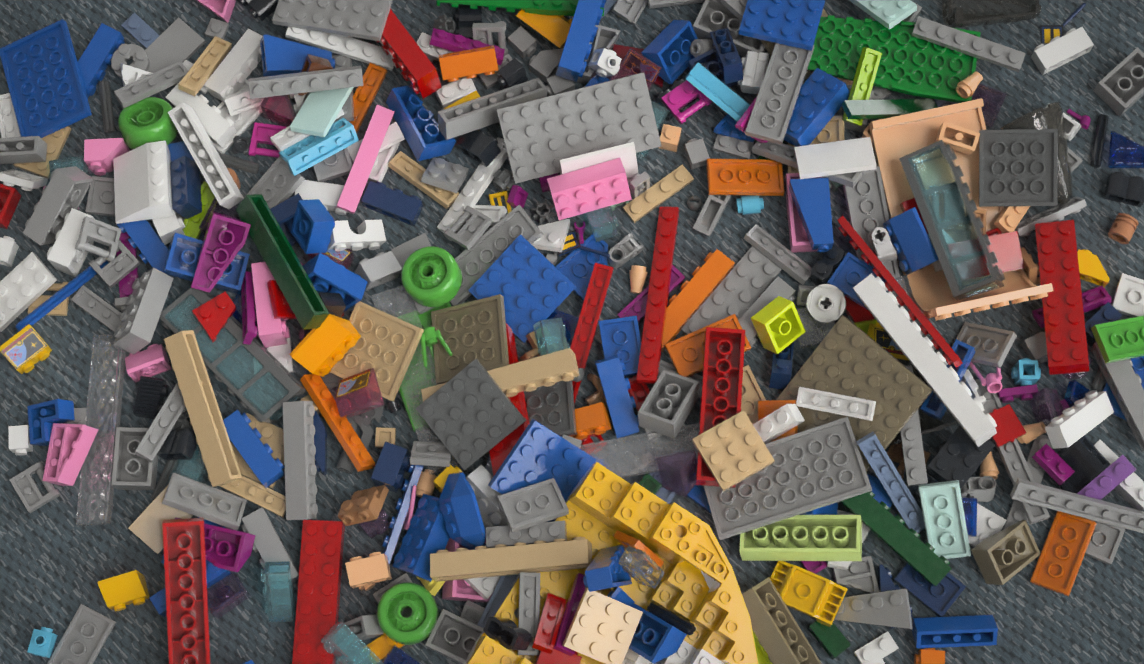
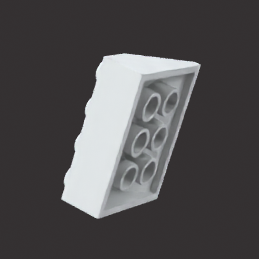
M166 140L146 143L113 159L116 224L174 216L171 191V155Z
M631 142L560 160V175L621 158L628 185L630 186L631 179L636 174H639L635 144Z

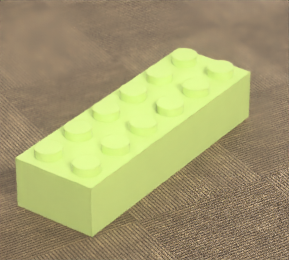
M796 515L741 533L739 552L742 561H862L861 515Z

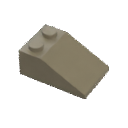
M1021 520L984 539L971 549L986 584L995 585L1005 584L1041 554L1026 520Z

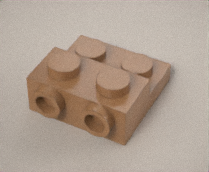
M382 485L354 492L351 500H346L342 503L337 516L345 526L376 520L389 489Z

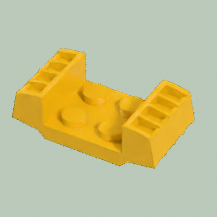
M784 561L777 562L770 577L786 606L816 618L818 623L831 627L848 590L829 579Z

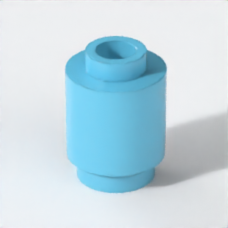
M758 195L741 196V198L736 199L737 213H742V215L761 213V209H764L763 198H759Z

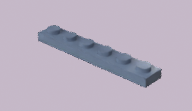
M871 432L856 441L909 529L912 528L917 533L926 529L923 512L875 433Z

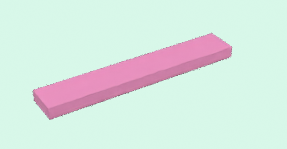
M379 105L376 106L338 201L337 208L352 214L355 213L395 111Z

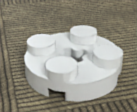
M822 284L815 287L807 297L808 311L815 320L829 323L838 320L846 308V299L843 292L831 284ZM829 298V302H832V305L824 309L821 301Z

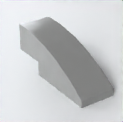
M709 195L693 229L710 237L732 195Z

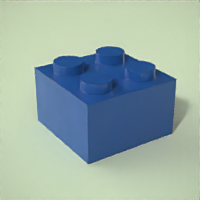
M319 199L298 200L291 228L292 235L306 254L327 253L331 242V234L335 227L334 218Z

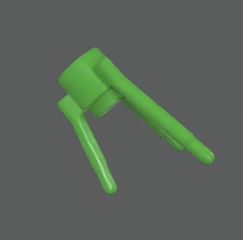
M435 327L425 328L420 339L423 366L425 368L427 367L426 346H429L435 368L433 345L438 343L437 339H439L449 356L453 355L441 336L440 330H435Z

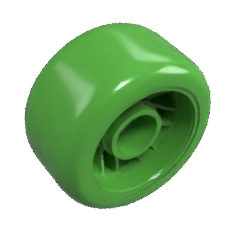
M147 97L124 108L119 115L118 125L126 145L132 150L150 142L166 140L167 145H169L178 133L168 114L173 109L172 106L161 98Z
M428 246L416 250L407 258L402 268L401 279L405 290L415 302L426 307H438L448 303L456 296L461 287L462 273L458 263L448 251L440 247Z
M400 583L388 589L381 597L377 608V619L382 631L391 640L399 644L412 645L422 642L430 636L438 620V607L432 594L423 586L415 583ZM405 608L412 609V615L408 618L402 616V611Z

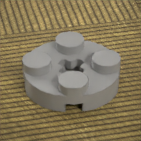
M122 44L114 52L111 66L120 79H122L120 65L121 63L127 65V61L133 59L135 62L130 64V66L148 71L150 62L147 53L142 47L135 44Z

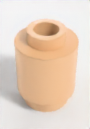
M425 469L424 472H421L416 486V496L422 498L423 494L432 496L435 489L433 481L437 478L434 471Z

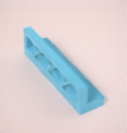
M699 62L696 63L686 76L687 81L737 122L750 106L748 102Z
M342 118L332 124L325 137L310 135L279 152V155L287 162L291 174L295 176L356 143L359 139L354 126L345 118Z

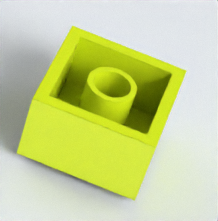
M781 296L775 298L751 317L763 348L779 354L806 332L794 303Z

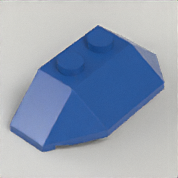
M464 472L449 474L439 498L440 510L444 516L449 537L468 550H475V547L485 546V528L475 493L470 483L466 480Z

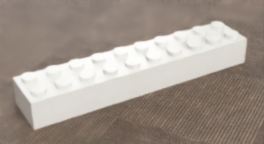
M871 273L853 287L859 299L926 383L933 389L934 393L977 447L997 433L995 420L989 413L984 414L983 405L976 397L974 399L971 398L972 393L964 382L959 383L960 378L952 367L947 368L946 365L948 364L939 351L937 353L934 352L935 347L927 336L922 337L923 332L915 321L910 322L912 319L903 306L898 307L900 304L891 291L886 292L888 289L879 276L875 278Z

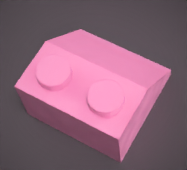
M123 138L84 140V162L92 173L99 176L112 172L114 170L113 159L130 151Z
M162 344L150 345L144 351H138L134 355L130 353L128 357H125L127 373L135 383L140 381L141 376L152 377L172 369Z

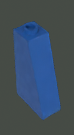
M263 35L260 40L263 76L300 73L308 54L328 59L332 68L335 69V59L332 58L331 51L271 35Z
M829 178L790 179L789 190L812 250H817L818 252L829 251L834 244Z

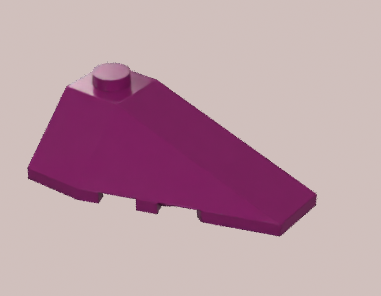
M212 211L191 288L211 292L239 250L244 246L251 224Z
M204 524L206 560L218 568L239 572L251 555L256 535Z

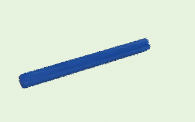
M106 261V262H104V263H103L101 266H99V267L102 269V268H104L109 262ZM89 266L17 323L15 326L17 331H21L28 324L34 325L97 273Z

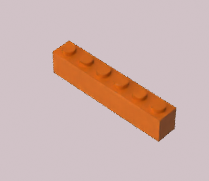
M718 249L706 256L704 259L705 264L702 267L698 266L692 274L694 277L690 281L686 280L680 288L682 291L678 295L674 294L668 303L670 305L666 310L661 352L666 349L665 344L671 342L678 335L682 327L734 268L735 262Z

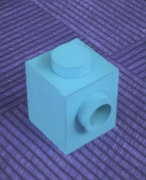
M41 627L40 630L34 629L27 652L50 658L58 635L52 633L53 629Z

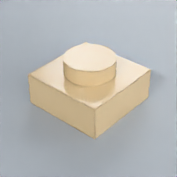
M376 427L375 448H383L385 442L395 445L396 428Z

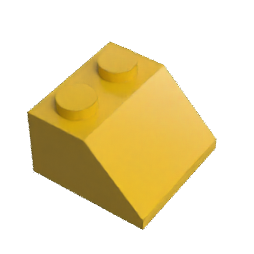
M137 570L98 581V586L107 607L111 610L114 609V611L124 610L126 605L132 603L134 606L144 604L145 599L150 598L145 577Z

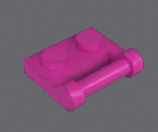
M687 80L661 98V101L680 124L686 122L689 116L703 106H708L712 103L706 95ZM696 97H699L700 100L684 112H679L682 107Z
M255 122L249 156L262 155L279 158V150L258 148L257 145L258 143L274 145L270 137L287 127Z

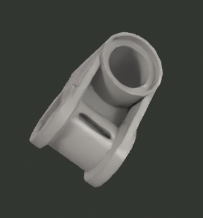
M882 227L872 229L868 233L867 239L877 258L882 264L897 259L896 250L887 230ZM880 234L881 238L875 239V235Z
M630 233L610 249L608 263L614 268H619L637 256L644 247L639 245L634 240L633 234ZM618 254L621 256V259L615 260L612 256Z
M990 476L970 477L967 481L968 484L966 485L965 483L960 490L963 503L989 502L994 498L996 481Z

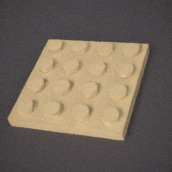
M359 301L356 303L349 321L361 337L356 345L350 348L344 357L331 368L330 373L345 379L371 369L368 386L364 387V389L394 401L424 329Z

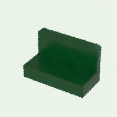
M816 621L807 628L832 660L851 645L834 623H832L831 627H828Z

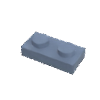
M133 13L121 25L146 49L160 36L136 13Z

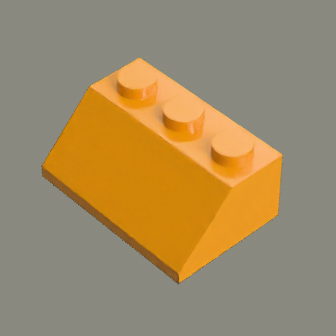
M525 10L518 12L516 16L559 48H564L573 19L570 18L568 20L562 15L526 13Z
M329 314L319 328L312 329L290 353V356L312 374L324 377L344 357L345 353L356 345L361 335L349 320Z

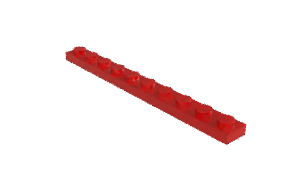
M660 207L636 379L638 383L655 384L658 379L679 218L678 207Z
M844 216L840 217L837 220L840 224L839 231L844 237L848 235L851 238L849 243L856 251L860 249L863 253L861 255L862 259L867 265L869 263L873 265L872 271L877 277H882L886 281L884 284L888 291L895 292L900 306L905 305L908 308L910 318L913 321L917 319L921 324L919 327L925 336L929 334L932 338L931 342L935 349L943 351V357L948 365L953 364L957 368L963 364L954 350Z

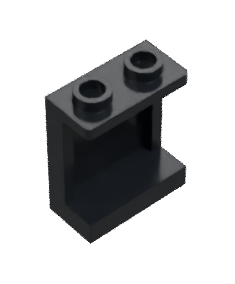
M1085 436L1081 437L1059 455L1075 471L1060 485L1061 490L1077 494L1111 465Z

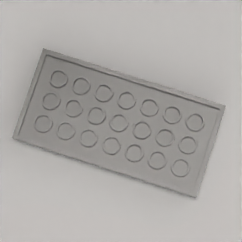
M644 72L496 109L515 184L559 173L560 160L631 142L635 144L636 153L661 147Z
M848 417L765 444L775 462L737 483L735 488H728L722 492L720 487L704 486L720 540L873 491Z

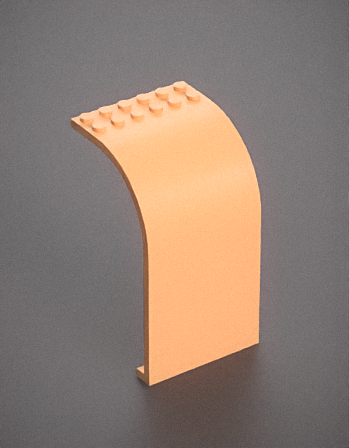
M983 99L876 120L869 124L890 219L903 213L900 207L902 202L914 198L899 158L935 143L939 128L943 122L978 133L979 130H986L982 107L984 106ZM978 140L975 152L971 156L954 150L957 157L954 161L956 166L959 165L964 175L961 179L963 183H967L970 189L969 199L974 200L977 209L986 210L987 232L998 228L994 223L1003 211L1004 206L979 207ZM935 146L911 158L941 151V146ZM945 156L915 165L926 191L929 190V187H941L956 182ZM938 194L939 219H944L943 194ZM929 195L928 199L931 204V195ZM964 202V218H966V209H967L965 202ZM966 231L946 232L956 243L966 241ZM933 263L909 275L903 272L913 302L927 318L935 317V321L950 318L952 313H954L955 317L971 313L970 309H973L975 313L990 309L989 305H992V308L1009 305V301L1012 304L1029 301L1028 297L1031 300L1048 297L1047 293L1053 291L1052 283L1036 286L1029 280L1024 270L1019 269L1003 273L1005 277L1003 287L957 301L952 295L943 270L935 272ZM992 275L963 280L961 283L965 289L992 278ZM996 282L990 283V284L985 285V286H983V287L996 284Z

